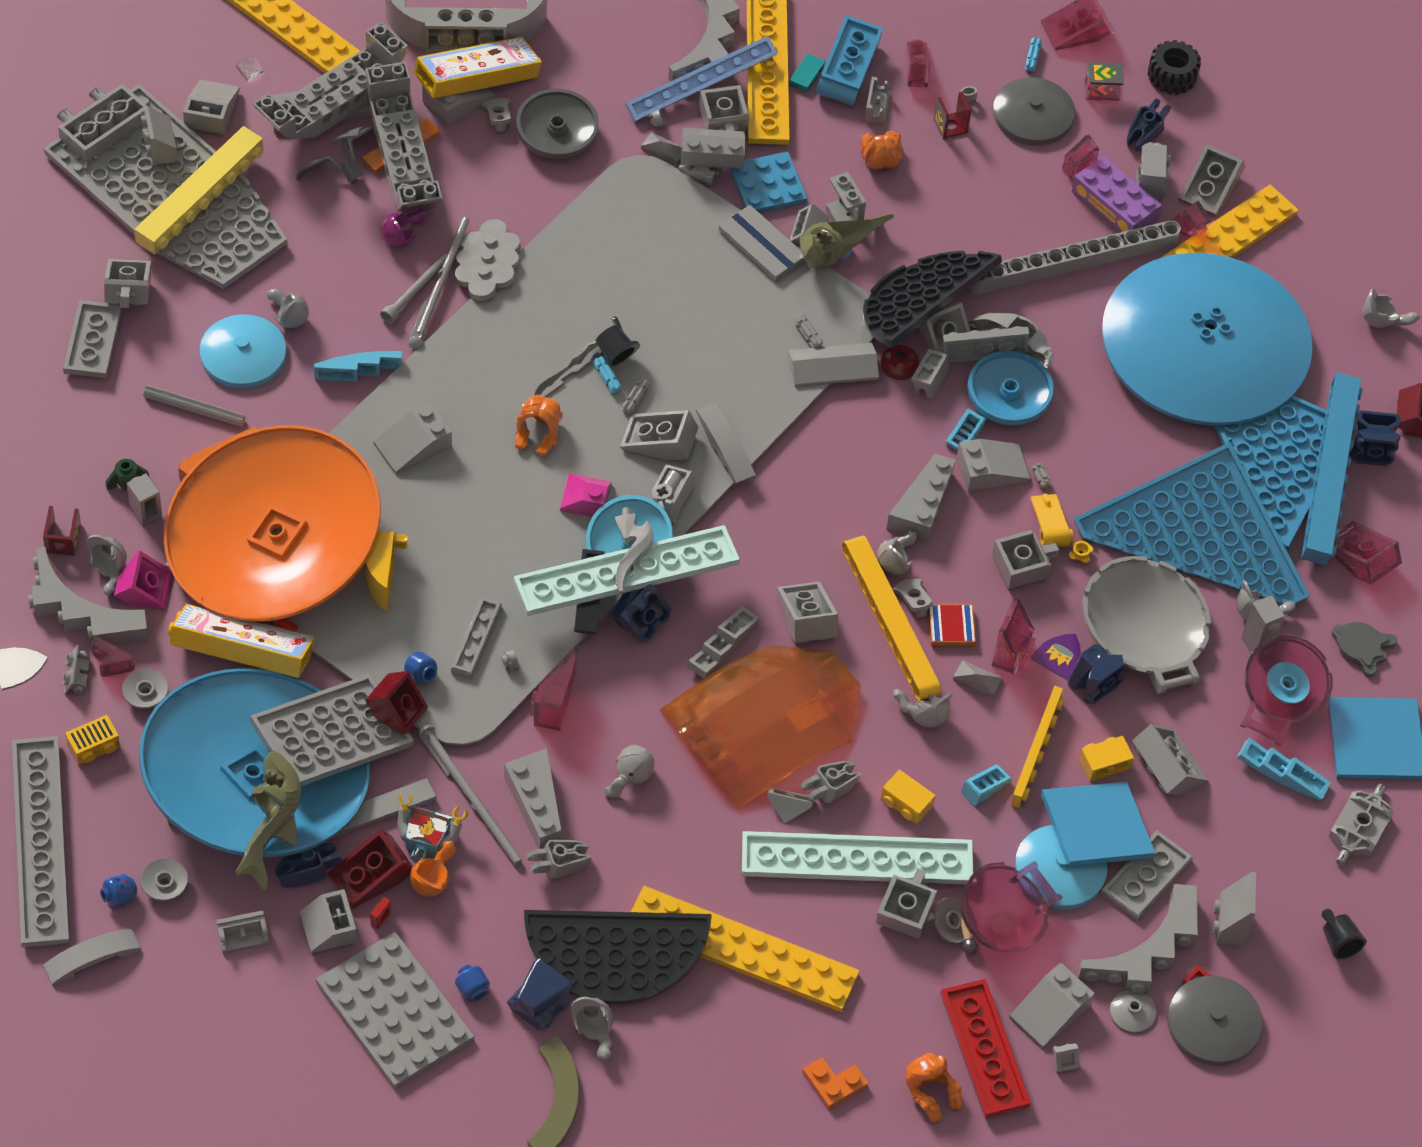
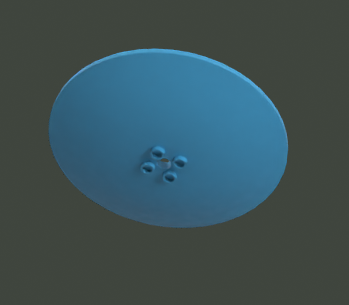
M1175 254L1153 260L1130 273L1114 290L1106 306L1102 323V338L1106 356L1115 374L1125 387L1155 410L1170 417L1195 424L1212 426L1236 425L1254 421L1276 411L1285 405L1300 389L1308 373L1312 358V337L1308 321L1301 307L1288 290L1262 270L1243 261L1217 254ZM1205 325H1213L1215 329L1211 330L1210 328H1206Z
M228 669L196 677L171 691L160 701L149 716L140 741V771L144 785L154 804L174 826L198 842L227 853L244 856L251 837L266 816L255 802L254 797L252 798V790L260 784H266L263 781V761L269 753L249 722L250 716L321 690L295 677L269 670ZM370 762L301 786L300 800L294 814L297 831L296 844L291 846L279 838H272L263 850V857H279L301 853L315 848L339 834L352 821L362 806L369 784ZM247 771H255L258 775L251 776Z

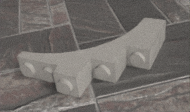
M700 0L708 20L707 30L700 43L691 53L669 66L668 80L670 82L728 55L725 49L734 45L735 31L731 25L739 22L740 8L734 0Z
M36 548L37 557H33L34 570H39V575L35 576L36 586H32V595H28L30 609L34 608L36 617L58 614L59 624L64 623L65 632L87 629L88 638L93 639L94 647L148 640L145 610L111 609L93 604L77 596L55 574L49 563L46 548Z
M1174 884L1170 895L1168 914L1159 929L1147 941L1133 950L1118 956L1081 960L1078 978L1090 982L1097 980L1109 981L1110 983L1125 982V990H1131L1133 993L1148 992L1151 985V967L1157 970L1171 969L1175 958L1174 944L1181 947L1194 946L1198 935L1197 886Z

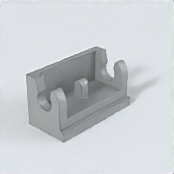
M872 77L864 122L885 125L890 96L888 91L889 82L887 80L884 86H879L878 78Z
M928 349L911 378L917 394L923 389L926 391L927 398L933 400L950 371L948 354Z
M263 910L216 920L222 953L269 944Z

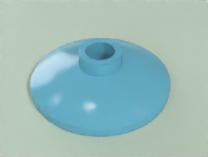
M1280 662L1275 664L1268 672V688L1278 700L1288 704H1295L1304 700L1308 695L1310 689L1309 679L1306 673L1296 664Z

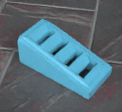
M967 409L945 444L958 451L959 445L953 442L955 438L961 442L975 440L985 426L986 418ZM967 421L974 423L976 427L968 424ZM963 427H966V428H968L969 430H971L972 433H969V432H967L966 430H964V429H962V428H963ZM958 433H962L963 435L967 436L968 439H964L963 437L959 436Z
M996 764L966 780L961 793L974 806H977L1010 783L1012 778ZM994 774L999 779V781H997L992 775Z

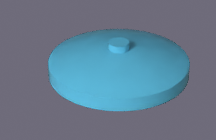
M234 315L216 322L206 331L200 344V358L204 370L214 381L231 388L247 389L269 382L281 371L286 360V344L280 330L270 321L254 315Z
M625 495L608 501L596 511L587 528L586 547L589 550L605 551L604 554L628 549L634 544L635 540L630 541L628 544L624 542L615 522V517L622 515V509L625 507L631 510V514L636 513L638 519L636 526L644 525L646 520L649 522L654 534L652 543L673 538L674 530L669 516L657 502L640 495Z
M1052 825L1033 831L1023 840L1016 855L1015 873L1021 888L1031 899L1052 909L1070 910L1082 907L1098 896L1106 880L1107 863L1068 866Z

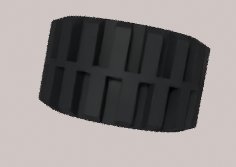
M1168 40L1164 41V44H1158L1153 49L1149 62L1148 76L1150 82H1153L1155 88L1159 87L1160 91H1167L1168 94H1172V92L1180 94L1181 91L1183 93L1188 92V89H1192L1194 84H1196L1201 66V57L1198 55V51L1192 49V45H1186L1183 41L1177 42V40L1169 42Z

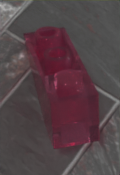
M922 40L907 41V86L928 88L930 63L927 42Z

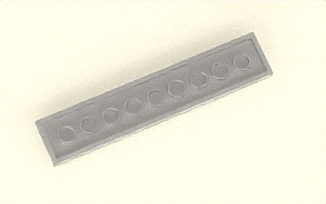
M58 736L12 740L21 946L24 948L70 943Z

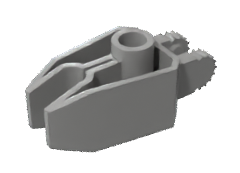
M846 761L820 765L815 775L802 782L801 787L803 790L815 789L809 794L811 801L822 799L824 802L831 803L848 793L856 785L862 773H852L855 764Z
M549 840L543 849L532 850L526 854L528 861L541 860V862H536L531 866L532 873H546V876L552 880L580 871L592 859V855L586 854L589 846L577 840Z

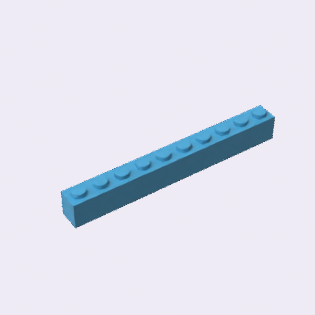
M1336 372L1330 384L1301 559L1325 566L1329 559L1334 558L1337 546L1334 545V540H1337L1340 528H1337V522L1339 523L1342 517L1343 510H1340V505L1344 502L1346 493L1343 492V487H1346L1348 475L1345 473L1351 463V457H1348L1354 445V440L1351 437L1356 431L1357 422H1354V419L1357 417L1360 409L1357 401L1360 400L1363 388H1360V378Z

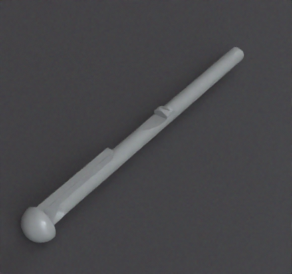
M462 217L444 264L438 272V275H440L439 281L434 286L428 303L424 301L408 340V344L413 350H417L424 345L422 338L470 221L466 217Z
M430 724L422 725L418 731L419 737L423 740L446 775H452L461 790L472 802V808L478 812L515 866L519 865L522 859L431 731L435 729L434 726Z

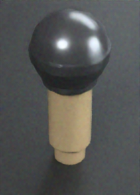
M962 919L961 928L964 937L962 948L965 953L973 954L978 950V943L973 938L968 919Z

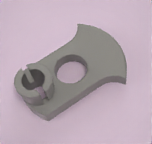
M493 98L481 104V108L488 111L490 123L495 125V131H507V124L511 122L508 107L512 104V100ZM501 110L503 112L495 113L494 111Z
M903 580L893 588L894 594H898L903 598L916 617H926L928 615V608L932 606V600L921 586L923 580ZM917 593L920 596L913 598L910 597L909 594Z

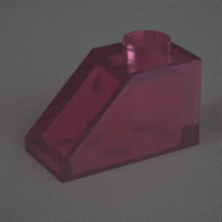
M1089 134L1084 136L1065 155L1062 170L1072 183L1076 174L1097 160L1099 148Z
M1199 200L1170 220L1179 223L1181 226L1180 233L1187 237L1195 233L1197 236L1208 230L1206 226L1212 222Z

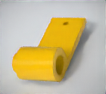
M1043 494L1031 496V503L1040 525V543L1043 545L1056 543L1058 548L1069 547L1070 542H1073V531L1068 528L1057 495Z

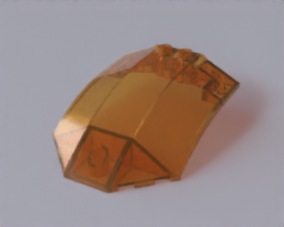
M770 645L743 656L717 670L661 708L660 712L735 806L740 809L798 768L832 749L851 742L861 685L833 651Z

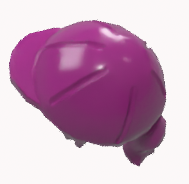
M419 208L417 212L407 215L402 213L404 211L390 213L384 219L381 226L384 240L393 246H406L416 237H411L413 233L411 225L423 223L427 216L426 210Z

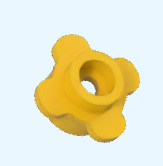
M1085 541L1074 542L1069 558L1082 561V563H1088L1093 547Z

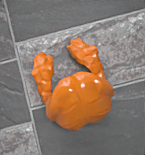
M887 131L884 135H878L875 138L870 133L864 134L861 138V153L867 166L875 170L895 168L904 157V150L900 140L901 134Z
M534 395L522 404V410L517 417L515 448L522 450L527 446L530 431L525 420L528 417H534L537 421L546 423L550 431L543 437L536 450V453H539L540 456H545L557 444L558 423L563 418V412L560 410L559 403L552 398Z
M926 1053L907 1066L906 1084L909 1087L911 1098L926 1111L930 1121L935 1123L940 1121L942 1117L939 1110L940 1106L936 1103L933 1096L920 1092L921 1087L925 1083L935 1081L948 1085L947 1091L952 1110H959L963 1107L962 1093L960 1092L962 1087L948 1073V1063L944 1056Z

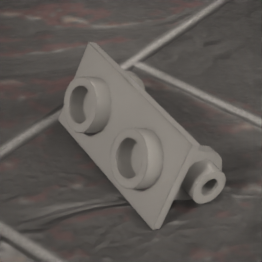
M76 645L72 653L69 652L66 657L65 665L68 666V670L65 672L62 684L65 685L64 694H67L70 689L74 690L76 694H82L86 689L87 675L79 672H88L90 656L87 651L78 652L79 645Z

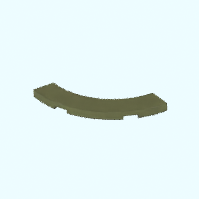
M557 1035L539 1048V1053L548 1065L553 1077L554 1100L547 1120L541 1129L527 1141L529 1147H559L571 1128L576 1115L579 1090L578 1076L568 1049Z

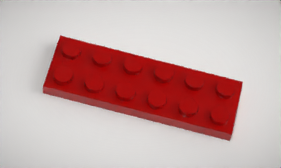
M986 979L941 989L940 995L984 1117L988 1118L1030 1107L1031 1101Z

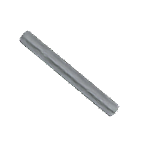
M146 385L143 391V396L239 427H242L246 420L244 414L150 385Z

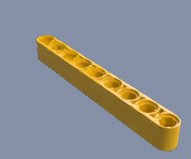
M860 536L842 542L843 553L916 699L921 701L929 699V695L931 697L933 695H941L939 681L865 536Z

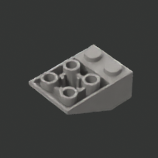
M199 80L187 98L183 110L184 123L193 130L225 135L240 87Z

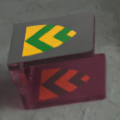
M1087 62L1084 77L1085 100L1120 101V86L1124 84L1123 64Z

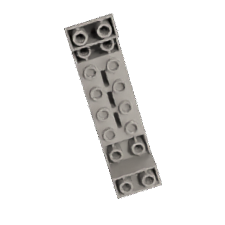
M385 0V10L389 25L402 39L416 47L425 49V53H440L517 37H523L528 42L541 30L547 19V0H527V9L406 7V0Z
M381 21L366 31V48L280 103L268 93L255 101L253 106L287 138L298 140L312 137L314 139L369 103L365 68L402 62L408 45Z
M406 61L365 68L374 131L391 196L397 208L402 209L441 202L443 197L438 181H434L410 94V75Z

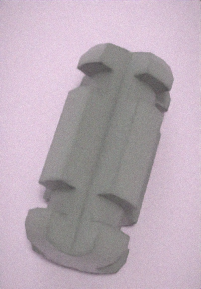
M1037 463L1032 466L1031 470L1034 471L1033 474L1042 489H1046L1051 486L1052 482L1049 481L1050 478L1046 470L1043 469L1044 466L1041 463Z

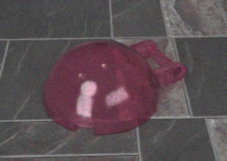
M1280 635L1278 638L1265 640L1258 645L1250 655L1244 671V684L1250 703L1239 726L1244 729L1248 727L1275 741V744L1280 747L1292 723L1310 719L1324 708L1330 698L1333 688L1332 673H1329L1325 662L1327 659L1315 645L1297 636ZM1290 662L1299 666L1306 673L1310 682V689L1304 700L1299 703L1288 704L1272 695L1267 685V675L1275 664ZM1255 708L1268 718L1283 722L1284 724L1280 732L1277 733L1250 719Z
M1033 861L1020 871H1017L1014 867L1005 866L1004 862L990 863L980 867L971 875L962 892L961 915L968 932L977 942L995 951L1015 952L1035 944L1043 937L1049 925L1047 910L1061 901L1063 897L1060 893L1057 894L1037 868L1039 865L1036 861ZM1027 874H1031V876L1034 878V880L1037 882V884L1049 898L1047 902H1044V899L1041 893L1039 892L1038 888L1028 877H1026Z

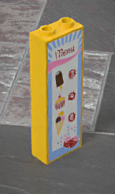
M517 37L417 57L413 73L434 99L538 78L542 61L523 37Z
M186 604L182 611H178L175 621L171 622L168 628L170 645L296 678L301 676L313 655L314 636L255 621L224 617L208 609Z

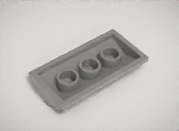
M872 343L788 350L795 387L879 379L877 354Z

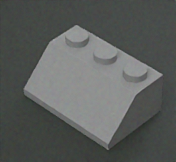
M682 128L681 165L743 169L745 157L744 132Z
M1150 724L1132 740L1136 746L1137 754L1146 761L1149 772L1156 776L1160 782L1159 787L1166 794L1181 795L1209 781L1174 728Z

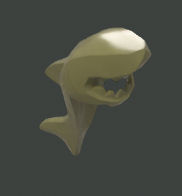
M876 215L866 220L820 222L812 225L799 238L801 253L809 268H822L834 265L844 254L855 247L876 228L892 219L894 215Z
M276 751L269 752L263 761V781L266 784H260L252 790V798L254 797L255 802L266 816L251 837L245 849V854L235 871L237 876H253L262 891L267 889L268 884L263 862V850L272 838H279L287 844L294 846L297 835L294 814L300 800L301 783L292 765Z

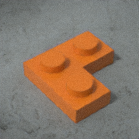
M823 1057L802 1070L803 1075L828 1110L864 1090L869 1084L856 1064L835 1075Z

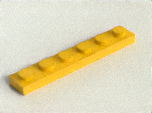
M1057 686L1053 688L1015 788L1011 802L1013 807L1020 808L1022 800L1027 801L1031 790L1027 788L1029 782L1034 783L1038 771L1034 768L1036 764L1040 765L1044 756V752L1041 751L1042 747L1048 746L1051 734L1048 733L1049 728L1054 729L1058 718L1055 715L1056 710L1061 711L1065 698L1061 697L1063 688Z

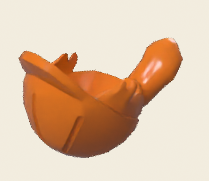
M444 841L443 847L436 854L435 859L426 858L423 860L421 858L412 867L410 883L416 893L423 897H435L447 888L450 875H448V870L444 864L456 853L453 841Z

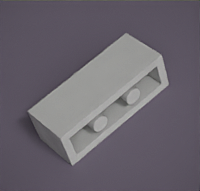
M1272 595L1252 603L1241 639L1254 659L1261 656H1269L1274 651L1285 618Z

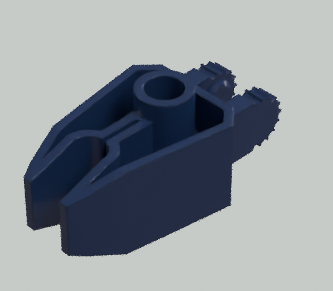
M1156 98L1149 107H1140L1129 128L1127 146L1129 147L1135 139L1139 138L1135 145V151H1140L1143 145L1153 142L1164 131V119L1170 112L1171 106L1166 104L1160 113L1156 112L1160 105V100Z
M329 842L301 853L285 856L274 868L281 886L299 887L324 880L327 875L326 870L342 861L339 854H332L337 850L336 845Z

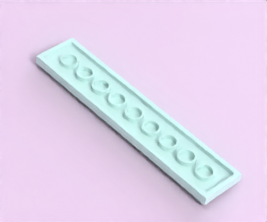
M725 525L651 543L628 570L624 581L623 593L645 588L649 584L657 585L739 565V556ZM630 548L514 576L513 582L527 616L620 594L616 585V570Z
M743 831L742 876L891 882L893 875L905 879H913L918 868L926 871L923 883L972 885L973 883L972 840Z

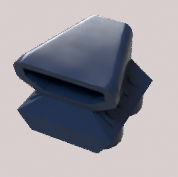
M1359 411L1357 415L1358 433L1350 455L1352 459L1359 464L1387 466L1393 463L1394 454L1399 449L1401 437L1400 434L1395 433L1401 422L1400 415Z
M649 584L645 588L623 593L610 615L618 626L630 632L639 642H643L654 636L658 624L668 621L672 609L658 589Z
M1092 645L1082 652L1068 680V686L1072 689L1085 688L1084 702L1096 704L1118 688L1123 681L1121 674L1127 667L1123 661V655H1108L1099 645Z
M537 958L533 962L523 985L507 1001V1004L514 1013L537 1030H543L552 1023V1019L560 1011L566 1008L567 1003L573 997L569 994L573 984L551 966Z

